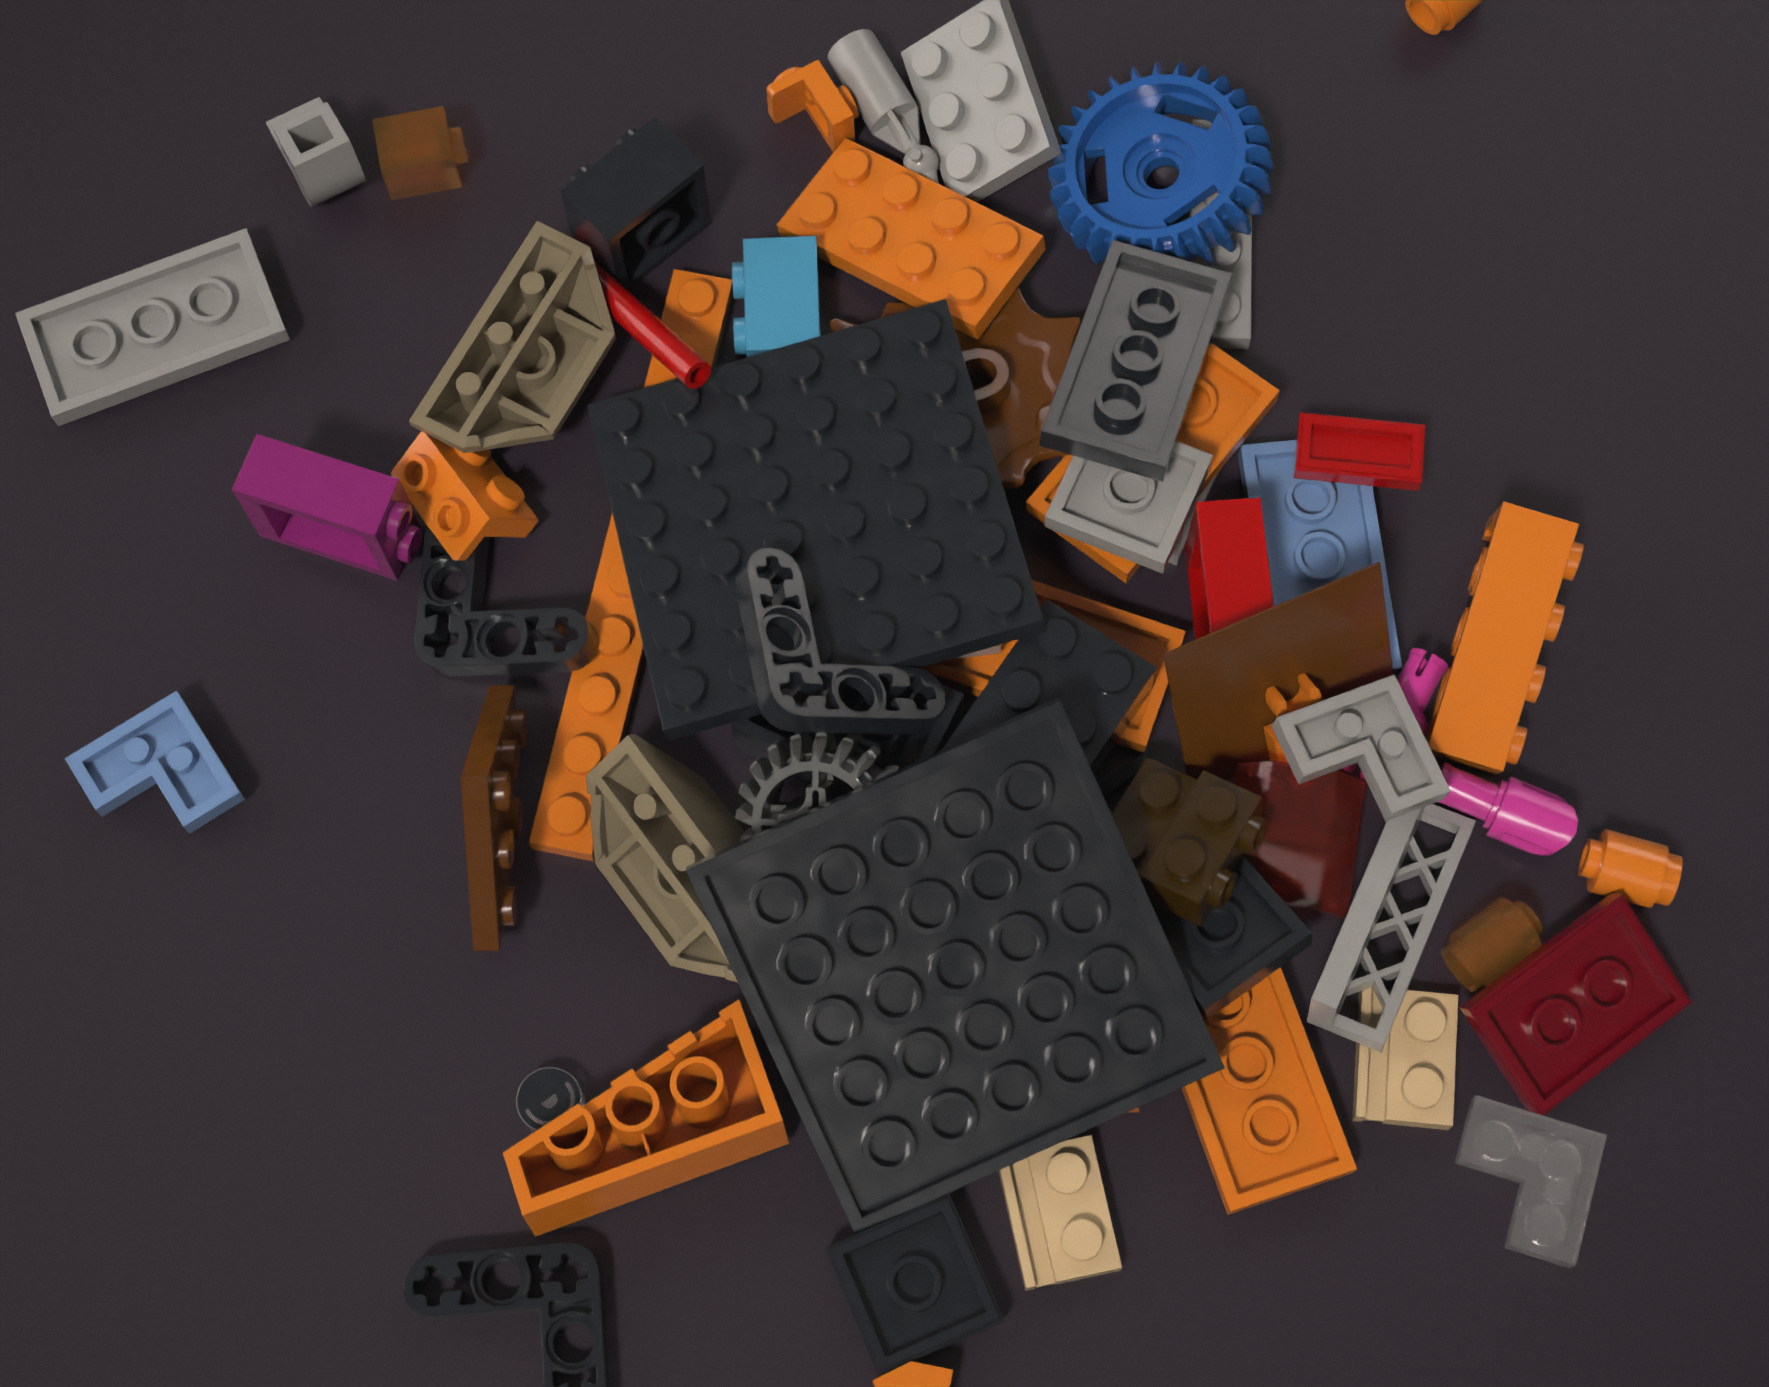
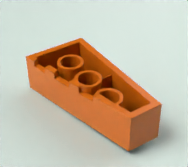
M1504 501L1487 520L1482 540L1490 542L1489 547L1483 548L1478 563L1474 566L1467 589L1469 590V595L1473 596L1470 608L1465 607L1457 624L1450 655L1454 656L1452 667L1448 668L1442 677L1429 722L1430 728L1425 736L1435 757L1494 775L1504 771L1506 762L1514 765L1517 764L1527 735V728L1518 725L1525 701L1536 702L1546 673V666L1536 664L1544 640L1554 642L1565 611V605L1555 603L1562 579L1569 581L1574 579L1582 557L1584 544L1574 542L1579 527L1578 523Z
M739 999L721 1010L719 1018L694 1034L689 1031L667 1045L668 1051L636 1072L630 1069L610 1082L612 1087L583 1106L580 1104L575 1105L503 1152L522 1216L535 1237L789 1144L782 1116Z

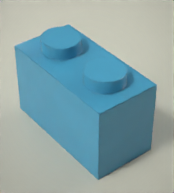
M816 236L743 239V262H732L734 299H744L745 317L733 319L735 355L746 354L747 357H751L821 336Z

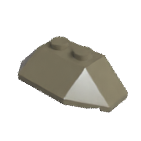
M536 221L409 420L410 425L463 453L553 440L616 340L591 248Z
M636 734L627 735L586 775L587 793L592 794L590 821L595 864L670 966L701 974L725 977L726 980L737 982L686 872V867L739 843L740 835L745 831L704 777Z

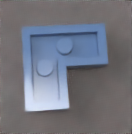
M177 691L65 758L93 807L102 817L157 784L182 826L190 834L245 800L184 699Z

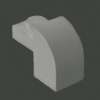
M320 97L266 122L274 141L311 208L366 182L365 175L348 136L328 102L323 103Z

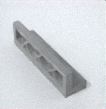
M1430 804L1386 822L1311 998L1307 1017L1308 1023L1382 1052L1469 842L1476 820ZM1420 820L1456 834L1450 850L1424 859L1414 839ZM1408 852L1413 864L1401 868ZM1443 866L1438 880L1435 882L1430 871ZM1419 875L1430 897L1428 904L1401 915L1392 897L1391 889L1394 884ZM1385 907L1390 919L1378 923ZM1420 922L1414 938H1412L1407 926ZM1396 931L1407 953L1404 962L1377 971L1367 946L1371 939ZM1361 963L1367 975L1354 980ZM1397 978L1389 996L1384 982ZM1373 987L1383 1008L1376 1029L1339 1014L1346 996Z

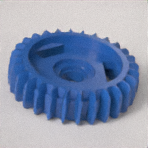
M1156 61L1153 73L1150 76L1141 77L1138 70L1132 66L1130 81L1120 85L1113 77L1109 76V92L1100 96L1096 92L1089 90L1088 97L1092 106L1088 110L1075 106L1071 107V114L1076 126L1061 125L1058 127L1059 136L1063 143L1059 145L1062 153L1052 158L1054 166L1047 169L1048 179L1052 186L1050 197L1064 231L1070 234L1074 245L1079 251L1087 249L1091 260L1096 265L1105 261L1112 240L1190 262L1192 259L1201 257L1207 265L1212 266L1214 261L1211 250L1220 245L1233 253L1234 245L1230 234L1236 231L1250 235L1251 226L1247 215H1263L1264 206L1261 196L1271 194L1272 185L1268 174L1274 171V163L1270 152V139L1256 106L1249 105L1247 95L1242 88L1232 91L1230 82L1225 75L1218 77L1212 82L1209 71L1205 66H1202L1191 78L1188 76L1185 64L1181 61L1177 64L1173 74H1164L1161 64ZM1164 115H1191L1207 120L1212 125L1207 130ZM1105 156L1108 202L1090 205L1087 200L1090 172L1097 157ZM1172 166L1179 171L1176 182L1166 189H1153L1147 185L1148 176L1158 167ZM1214 193H1218V196L1202 211L1191 218L1169 226Z

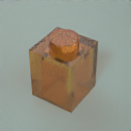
M444 106L372 119L381 173L391 200L462 187L458 164L469 162L465 139L461 127L450 128Z

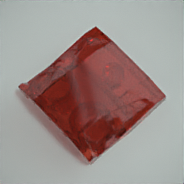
M1278 761L1237 763L1233 784L1262 797L1263 818L1268 820V829L1261 846L1253 856L1244 854L1245 859L1289 907L1333 914V918L1345 920L1351 900L1358 830L1367 782L1337 770L1298 784L1289 763Z

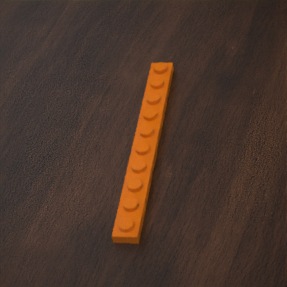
M674 269L661 321L699 354L711 368L716 367L733 298L732 279ZM652 355L644 388L673 380L677 377ZM613 514L611 515L586 614V619L593 625L598 634L599 645L596 655L589 664L580 670L572 671L529 840L533 850L593 862L595 858L590 821L592 794L587 793L586 775L625 738L645 657Z

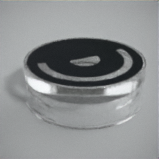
M544 1067L530 1073L522 1081L516 1094L517 1112L525 1125L533 1132L575 1105H585L584 1094L577 1080L569 1072L556 1067Z

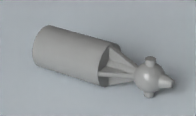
M861 29L847 34L833 45L827 59L842 85L851 93L858 112L874 137L905 154L903 158L904 167L939 184L937 177L938 156L932 148L921 145L919 107L875 34L869 29Z

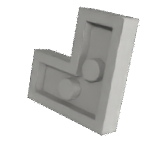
M1395 675L1277 717L1271 726L1298 784L1358 763L1385 821L1441 801L1451 791Z

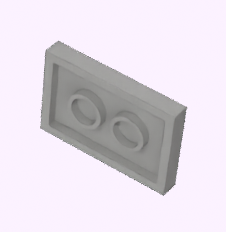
M983 0L901 52L932 148L938 156L939 169L946 188L972 201L979 202L1062 153L1009 0Z

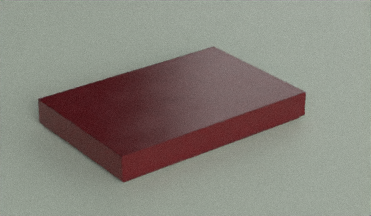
M1611 893L1459 1008L1529 1115L1541 1118L1691 1004L1692 1001L1623 894Z

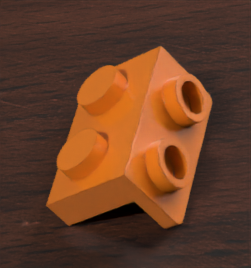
M421 431L391 472L392 477L400 480L410 503L455 561L467 560L484 537L526 538L539 521L524 501L525 495L522 489L514 481L507 478L492 459L490 449L463 453Z

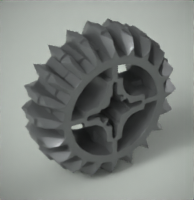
M796 732L790 738V745L783 740H778L768 748L769 758L760 756L750 766V772L754 778H748L740 785L738 793L748 803L742 804L736 810L735 819L752 826L740 835V842L847 794L848 792L844 787L843 781L855 790L897 771L899 766H887L881 771L874 763L880 757V746H872L864 754L857 752L859 743L857 733H848L838 746L834 733L827 732L817 733L815 740L812 739L808 732ZM812 771V782L806 787L805 797L796 796L791 802H780L781 791L788 776L799 772Z

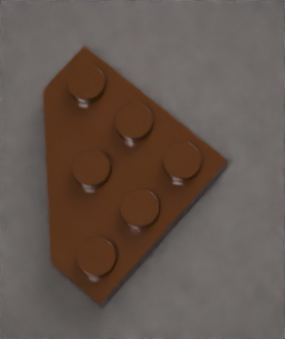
M489 685L460 777L473 951H500L506 926H515L517 921L518 893L516 886H510V879L514 861V836H521L523 825L521 797H515L519 772V748H526L528 718L526 710H516L515 686Z

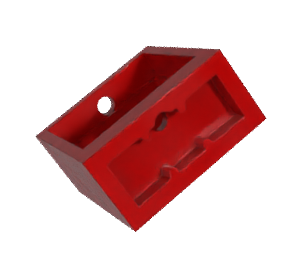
M1261 497L1196 502L1185 545L1195 640L1274 607Z

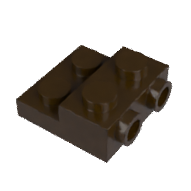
M1148 757L1145 758L1111 814L1151 904L1200 927L1204 924L1213 907L1221 910L1226 905L1236 885L1237 873L1234 872L1244 854L1253 856L1257 852L1268 829V820L1263 818V801L1261 796L1206 771H1202L1197 780Z

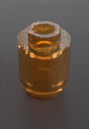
M1499 897L1449 935L1450 943L1441 949V955L1455 978L1467 989L1476 991L1482 985H1490L1542 946L1539 934L1543 931V928L1536 914L1524 902L1517 900L1512 903L1504 897Z

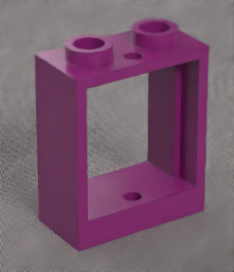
M256 434L232 491L258 535L398 581L405 562L411 564L417 557L423 537V530L420 528V524L400 480Z

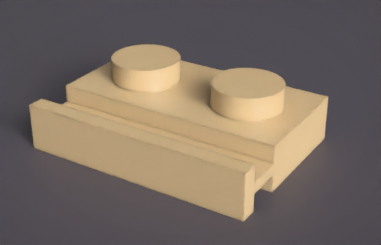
M1370 987L1359 992L1357 1022L1376 1029L1383 1008L1374 989ZM1407 990L1382 1052L1356 1042L1352 1121L1382 1122V1124L1449 1130L1453 1127L1458 995Z
M1092 1135L1065 1140L999 1170L1025 1291L1051 1284L1056 1285L1121 1271V1260Z

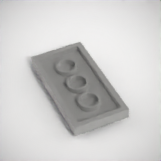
M247 228L15 313L49 412L58 426L290 340Z

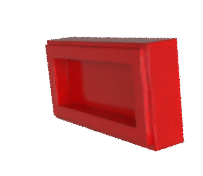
M1300 412L1297 421L1293 478L1419 491L1423 475L1426 425Z

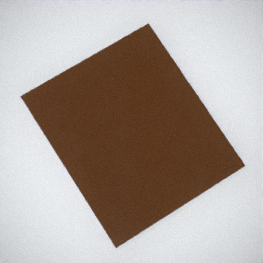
M1380 562L1163 653L1186 775L1198 780L1202 771H1206L1226 780L1270 761L1263 727L1273 723L1277 717L1268 707L1265 700L1266 690L1269 687L1275 686L1283 698L1288 701L1294 698L1299 691L1298 675L1305 673L1319 689L1323 701L1393 675Z

